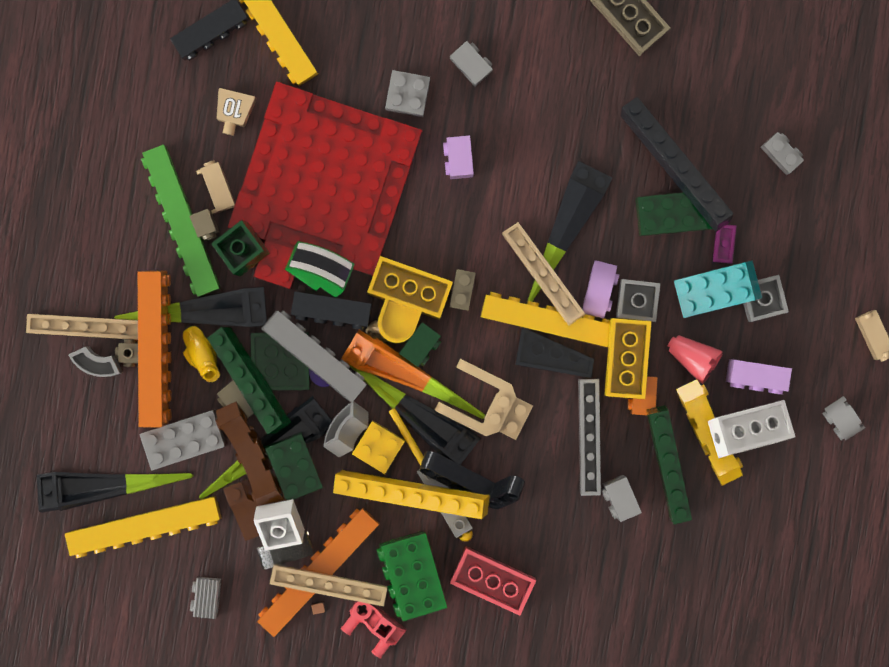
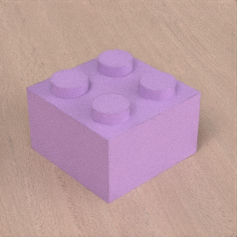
M470 136L448 137L447 142L443 143L444 156H448L449 161L445 162L446 175H450V179L473 177Z

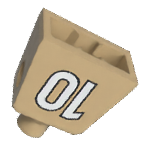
M219 88L217 120L225 122L224 134L234 136L236 125L246 126L256 103L255 96Z

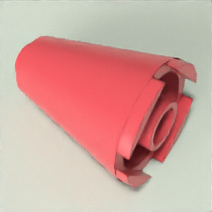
M680 335L677 338L672 337L668 343V347H670L669 352L701 384H704L710 375L708 374L715 369L723 355V352L719 349Z

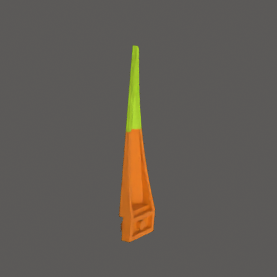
M360 329L341 358L357 370L414 388L463 409L481 419L485 417V414L425 371L415 366L380 339H374Z

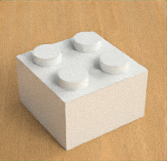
M293 499L256 506L253 521L265 551L303 543L305 529Z

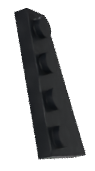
M522 327L515 365L591 378L594 364L593 358Z

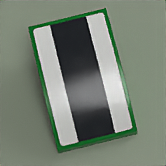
M297 241L285 270L317 291L321 287L336 298L345 290L354 263L323 247Z

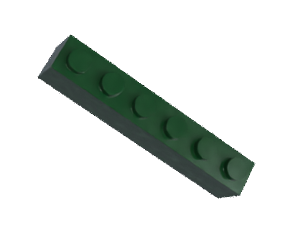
M221 327L207 338L266 433H278L289 425L291 421L232 328Z
M665 405L646 409L670 519L673 525L691 521L692 517L669 410Z

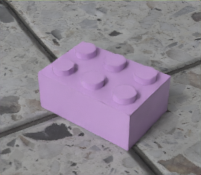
M729 359L725 382H729L730 387L744 389L745 385H748L750 390L762 392L764 388H768L769 393L783 395V391H789L792 368Z

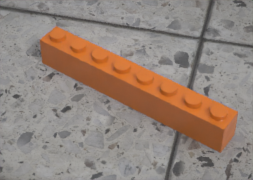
M364 508L360 511L356 509L349 516L351 521L347 525L343 523L336 530L338 532L337 536L334 539L330 537L323 544L325 546L324 550L321 553L317 551L310 558L312 560L308 567L304 565L301 569L333 575L374 531L379 522ZM286 588L282 595L278 593L271 600L273 604L269 609L264 607L258 614L260 618L257 622L275 637L315 593Z

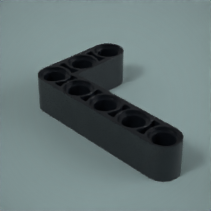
M432 451L425 452L419 469L424 475L452 489L490 495L488 507L492 509H501L519 501L525 484L524 479L512 475L494 483Z

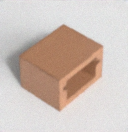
M324 602L311 605L313 615L325 612Z

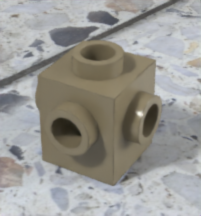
M124 339V343H119L118 347L115 348V358H118V363H123V366L135 367V363H138V344L136 340Z

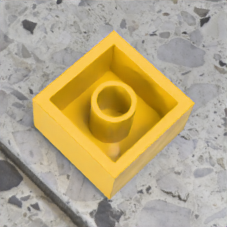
M372 421L352 455L385 474L405 440L377 422Z

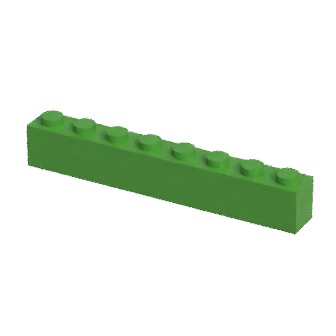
M161 145L143 152L144 158L141 159L145 169H149L151 176H148L152 187H156V200L159 205L162 204L164 212H162L163 218L171 226L169 233L172 240L177 242L178 247L176 251L179 258L184 260L183 270L185 275L191 278L190 288L192 293L197 294V297H201L221 289L203 240L197 237L190 219V215L193 214L167 146Z

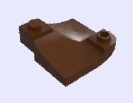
M271 469L273 477L277 478L274 469ZM249 479L223 488L245 541L258 537L259 533L253 520L256 506L261 505L255 503L251 493L253 490Z

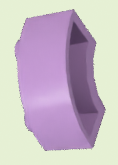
M594 261L582 308L585 314L604 318L606 311L610 312L613 285H617L619 274H616V265Z

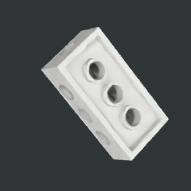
M785 400L720 416L708 421L718 458L795 437Z

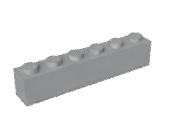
M283 310L281 313L275 311L261 329L345 399L353 402L367 385L363 382L365 378L358 372L352 373L349 370L350 366L342 359L339 362L334 358L336 354L329 348H322L319 345L321 342L313 335L309 337L305 334L306 329L299 323L293 324L290 321L291 317Z
M578 379L581 496L601 495L599 379Z

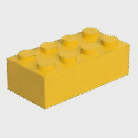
M610 319L605 396L645 399L651 321Z

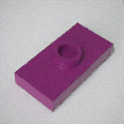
M725 225L716 232L713 262L733 263L736 225Z

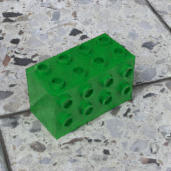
M424 531L379 543L380 548L377 549L379 560L381 562L384 561L385 567H382L385 579L390 582V585L387 587L390 597L395 599L396 604L392 605L397 618L400 617L402 621H406L447 608L427 535Z

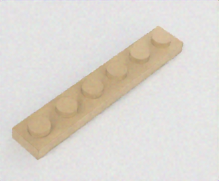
M519 222L502 232L504 238L568 326L585 315L584 311Z
M27 314L26 333L138 340V321Z
M276 564L273 565L270 579L271 585L384 606L388 588L384 585Z

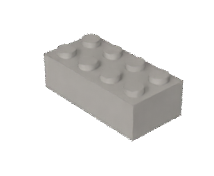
M216 410L139 434L151 471L227 446L223 431L218 428L215 421L218 419Z

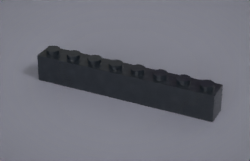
M636 97L623 106L621 110L623 120L713 230L717 232L731 222L734 213L640 99Z

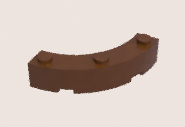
M236 401L216 410L218 418L215 420L220 430L225 432L237 452L236 458L238 462L243 464L253 490L251 495L254 502L266 505L284 500L279 481L273 477L270 471L273 469L269 456L253 425L248 426L247 415Z

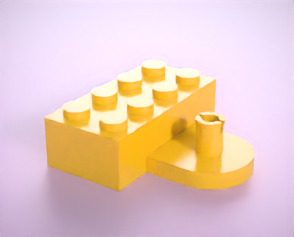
M380 256L367 294L384 300L378 318V329L382 337L392 343H402L410 339L414 334L421 314L440 320L453 282Z

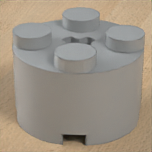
M843 396L824 408L825 412L822 414L830 425L834 423L836 427L833 430L840 440L845 439L846 441L865 429V427L861 424V420L851 405L845 402L847 400Z

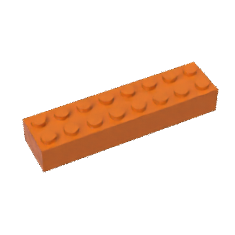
M138 271L139 427H163L169 424L172 418V411L168 409V402H171L172 397L171 390H168V382H171V371H168V363H171V352H168V344H171V333L168 332V325L171 324V314L168 313V306L171 305V295L168 294L171 276L168 275V271Z

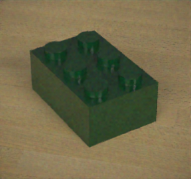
M301 432L265 446L286 501L294 500L323 488Z

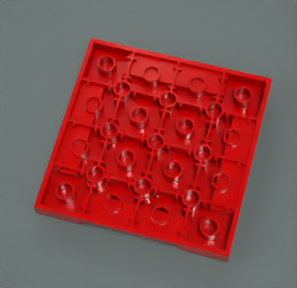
M276 81L228 228L231 229L239 221L243 220L249 223L260 239L294 249L297 241L317 245L335 252L354 263L353 270L373 276L382 254L422 130Z

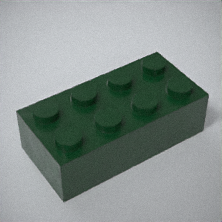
M684 193L636 198L639 237L713 229Z

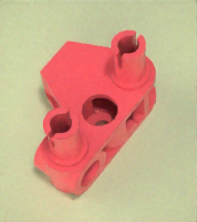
M358 601L350 609L351 616L341 627V630L350 636L357 625L363 622L371 633L380 639L371 651L380 659L390 645H396L407 630L378 606ZM366 605L367 612L360 613L358 606ZM381 624L385 627L387 625L391 626L386 633L379 628Z

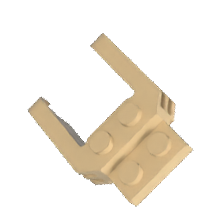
M460 359L456 368L498 388L499 392L496 393L483 423L441 402H438L435 411L485 436L501 432L516 440L533 405L517 398L512 384Z

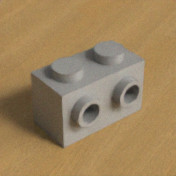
M777 132L760 148L788 175L804 161L802 158L803 154L796 147L792 148L790 146L789 139L783 133L779 134Z

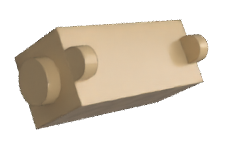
M215 160L205 163L204 167L197 170L196 173L197 175L203 174L215 209L211 210L212 214L235 207V201L221 164L219 162L215 163Z
M871 310L856 317L855 320L873 359H880L881 362L889 359V337L877 311Z

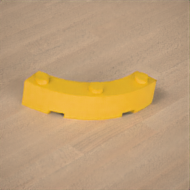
M696 379L676 389L681 404L687 412V418L705 455H710L708 458L711 462V467L721 485L723 486L743 476L740 469L743 465L739 457L735 458L734 455L718 458L708 421L715 417L706 397L709 393L705 385H700Z

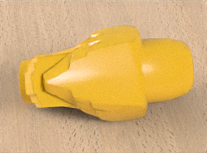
M197 326L188 327L183 332V341L186 346L183 354L186 360L199 371L200 375L207 382L218 380L221 374L216 363L217 353L200 328Z

